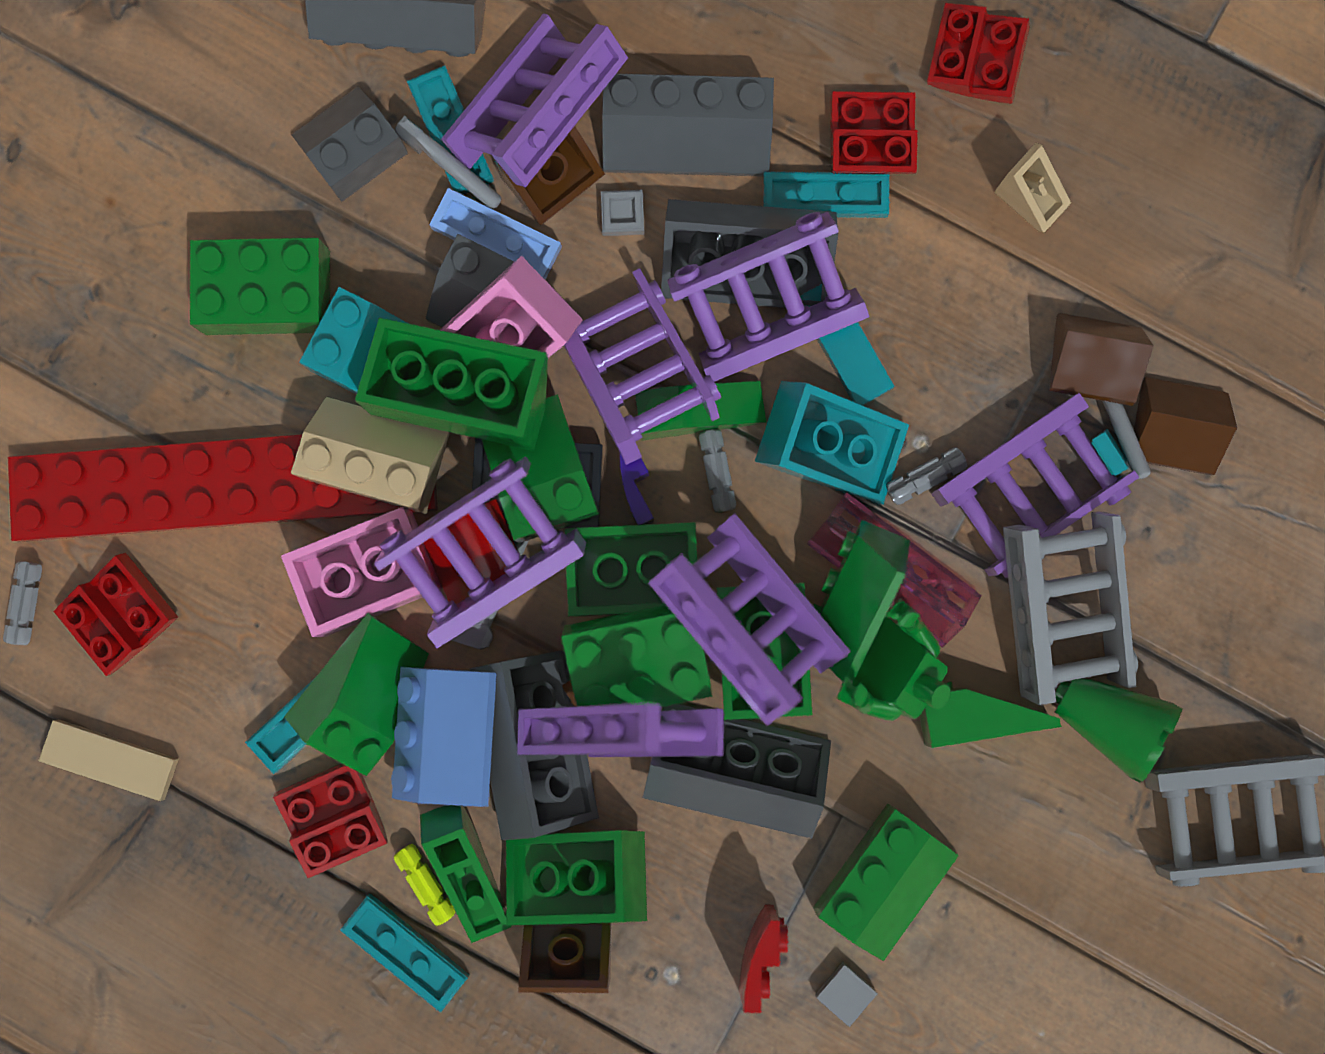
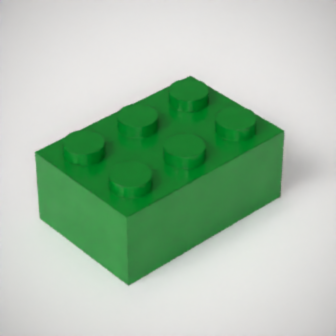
M319 238L190 240L191 326L205 335L315 333L330 304V250Z
M696 522L577 528L586 541L584 555L566 566L568 616L619 615L666 605L649 582L680 555H683L691 565L697 562ZM575 528L564 529L565 535Z
M667 605L564 625L561 637L576 707L628 704H658L660 707L713 697L704 649Z

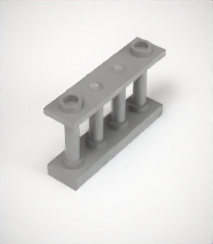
M1100 511L1092 512L1093 529L1048 537H1041L1037 528L1023 525L1003 527L1021 697L1038 705L1055 703V688L1058 683L1107 674V680L1126 688L1137 687L1135 673L1138 670V659L1133 650L1123 548L1126 542V531L1121 523L1120 515ZM1088 547L1095 548L1097 572L1047 581L1043 578L1042 560L1045 555ZM1099 589L1101 614L1049 623L1046 608L1049 598ZM1103 632L1104 657L1055 666L1052 664L1050 646L1054 640Z
M1303 754L1151 770L1145 779V785L1148 789L1161 792L1162 798L1167 799L1174 855L1173 864L1155 865L1156 874L1172 881L1174 886H1195L1200 884L1199 878L1292 868H1301L1302 872L1324 873L1325 848H1322L1314 784L1318 783V776L1325 775V755ZM1290 779V784L1296 787L1304 850L1279 853L1271 788H1275L1274 780ZM1247 783V788L1253 791L1261 855L1236 857L1228 793L1232 792L1231 785ZM1204 788L1205 793L1210 795L1218 859L1192 860L1185 797L1189 796L1188 789Z

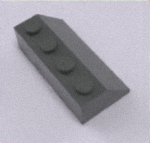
M305 0L309 39L322 40L323 43L332 46L343 45L348 42L363 44L369 49H383L391 46L405 48L406 51L411 53H424L428 50L446 51V54L453 57H464L469 54H475L481 41L486 0Z
M615 74L603 89V171L606 173L763 177L764 172H769L774 78Z
M668 199L661 285L663 296L665 299H673L667 280L674 277V273L684 266L690 264L701 266L795 226L799 218L813 212H820L821 214L828 212L838 228L837 212ZM838 233L825 238L834 263ZM809 245L784 255L799 295L822 284L821 301L802 300L803 305L813 306L825 301L828 295ZM768 262L744 272L757 306L786 308ZM728 279L703 289L708 302L737 304ZM684 297V298H682V299H680V300H689V299H688V297Z
M561 650L469 668L470 671L496 673L490 782L501 840L535 838L598 819V809L587 754L517 755L518 710L575 707L562 688L563 684L571 680L565 651Z
M681 704L663 707V711L701 710ZM723 715V756L652 757L642 798L812 839L824 808L831 740L743 719L724 720Z

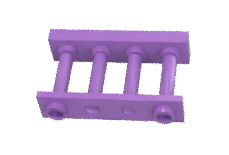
M543 14L441 140L468 169H471L483 153H488L494 157L516 185L526 187L627 61L628 57L608 26L596 24L585 39L578 44L566 41L549 15ZM559 58L568 59L556 75L547 74ZM534 89L542 91L530 107L522 106ZM509 120L517 122L503 140L496 138Z
M813 212L804 215L796 221L795 226L701 266L697 264L684 266L674 273V277L667 280L674 302L684 297H688L708 344L706 350L699 353L706 376L710 375L714 382L870 317L865 302L857 289L848 290L843 288L825 239L839 232L836 223L828 212L823 214ZM807 245L810 247L828 295L825 301L811 307L803 305L784 256ZM767 262L787 309L784 318L770 324L763 322L744 275V272ZM727 279L748 328L744 335L732 340L723 338L703 290Z
M640 268L632 272L639 293L582 321L564 345L626 465L642 457L635 442L642 438L641 433L701 403L712 421L720 418L715 401L720 399L721 395L710 375L702 377L661 306L666 301L660 287L655 280L648 283ZM648 308L656 322L655 325L599 353L596 349L588 353L584 344L590 341V336ZM663 339L667 341L674 356L616 385L614 382L605 385L601 375L607 373L606 368ZM684 371L693 388L634 418L631 414L623 418L618 409L625 405L623 400Z
M1080 393L1063 402L931 493L940 507L951 501L955 507L960 506L998 561L985 569L989 577L1002 573L1007 578L1008 570L1004 538L974 497L977 492L973 486L983 479L987 478L990 484L996 483L1025 526L1037 528L1041 537L1057 535L1105 501L1109 506L1117 503L1132 492L1128 485L1140 478L1135 470L1118 478L1114 474L1111 475L1091 441L1079 426V423L1082 421L1078 414L1089 407ZM1055 430L1060 436L1063 434L1066 436L1102 487L1101 490L1081 502L1044 449L1047 444L1043 438ZM1022 454L1025 460L1030 458L1067 511L1066 514L1048 526L1009 473L1012 468L1008 462Z
M527 457L516 463L512 459L504 461L489 473L492 479L408 534L404 535L400 530L379 545L382 551L374 562L376 568L380 571L396 560L434 611L432 615L433 621L427 636L436 648L444 645L584 555L586 541L577 528L566 535L563 531L557 532L520 480L527 475L531 465ZM504 489L543 542L540 546L543 550L530 558L526 554H519L484 505V502ZM467 513L506 565L504 568L506 573L493 582L490 578L484 579L447 528V526ZM430 537L434 539L470 588L468 591L469 597L457 605L454 601L448 602L411 552L412 549Z
M734 513L707 537L715 548L693 565L683 555H680L651 580L649 584L762 721L768 725L792 709L802 699L792 685L813 665L821 674L847 656L851 651ZM727 561L744 582L724 599L720 600L703 579ZM756 596L773 617L750 636L733 614ZM785 631L801 652L779 671L762 650Z
M660 705L521 709L518 710L517 755L588 754V757L723 756V709L660 711Z

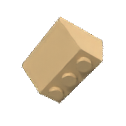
M326 397L303 432L291 474L308 481L426 514L450 432L369 414L362 406Z

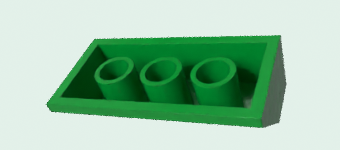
M379 318L355 401L369 414L534 451L545 412L548 354L532 349Z

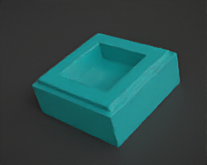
M1108 429L1094 436L1091 443L1111 475L1114 474L1116 476L1129 468L1126 457Z

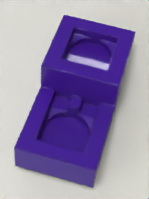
M620 454L622 482L632 515L637 525H648L654 522V517L636 483L649 477V472L641 458L626 465Z

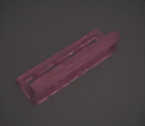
M845 493L827 519L810 538L807 545L839 569L844 558L838 555L842 541L848 530L856 533L858 528L840 516L844 510L855 517L859 524L861 520H864L894 534L906 537L850 494ZM910 541L906 575L889 608H892L899 599H902L921 615L920 618L939 642L940 647L943 648L966 626L982 595ZM912 565H918L923 569L928 579H923L916 574ZM947 591H952L965 601L962 608L949 599Z

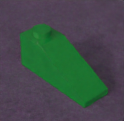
M761 382L715 383L721 395V398L715 401L720 418L712 421L701 403L641 433V440L701 433L711 429L722 430L765 424L766 416ZM692 385L649 389L635 394L638 415L693 388Z
M952 681L943 682L951 690L950 698L946 705L940 709H935L927 704L920 715L924 745L930 748L1061 727L1060 718L968 689L953 688Z
M444 805L421 814V845L471 943L511 928L512 925H507V910L478 834L465 807Z

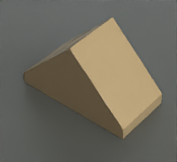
M1035 143L1010 170L995 190V193L1042 233H1045L1071 204L1043 146Z

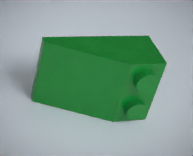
M558 394L546 398L545 412L534 451L482 440L491 471L508 459H512L516 463L527 457L531 465L527 475L520 480L556 531L600 516ZM504 489L498 493L513 540L517 543H522L539 537L507 491Z
M367 613L284 717L305 744L367 776L395 741L394 731L397 725V687L400 681V667L423 668L429 653L373 615Z
M618 830L545 834L535 838L506 840L507 925L647 921L645 832Z

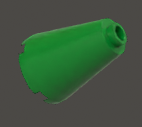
M1088 678L1061 682L1055 692V703L1058 704L1055 713L1129 778L1139 783L1146 779L1165 748L1163 745L1169 733H1173L1183 708L1175 705V703Z

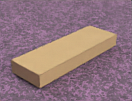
M59 719L52 721L39 758V762L157 801L165 800L179 760L178 758Z

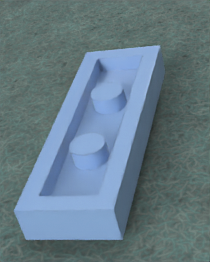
M449 188L429 224L432 230L452 240H455L457 234L514 262L522 255L544 279L548 276L562 248L561 242Z

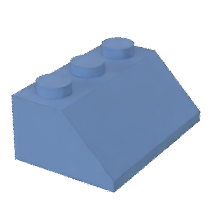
M400 667V681L397 687V725L394 731V770L391 775L393 786L392 799L420 804L488 806L496 673L445 668Z

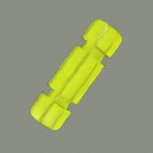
M414 844L407 845L394 855V861L401 872L403 870L406 871L407 876L405 879L422 906L427 905L429 908L427 914L433 924L436 926L442 925L455 915V910L450 900L443 898L442 894L444 891L427 863H421L422 855Z

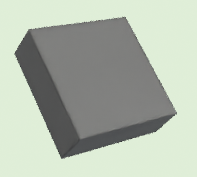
M643 190L601 191L603 236L644 235Z
M842 962L816 992L815 996L850 1027L878 993L848 965Z

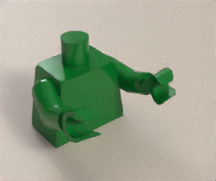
M899 599L886 614L853 683L851 684L848 676H846L837 695L838 700L854 707L862 714L886 721H894L901 715L915 719L921 715L927 704L935 709H940L946 705L951 694L950 687L942 682L947 674L948 667L938 659L940 654L939 642L920 618L921 615L902 599ZM888 617L897 620V624H896L895 622H893L891 619H889Z

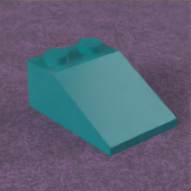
M338 287L299 363L309 371L357 394L379 318L403 323L407 322L379 306Z
M781 381L754 462L883 505L888 492L886 485L892 480L909 424L811 384Z

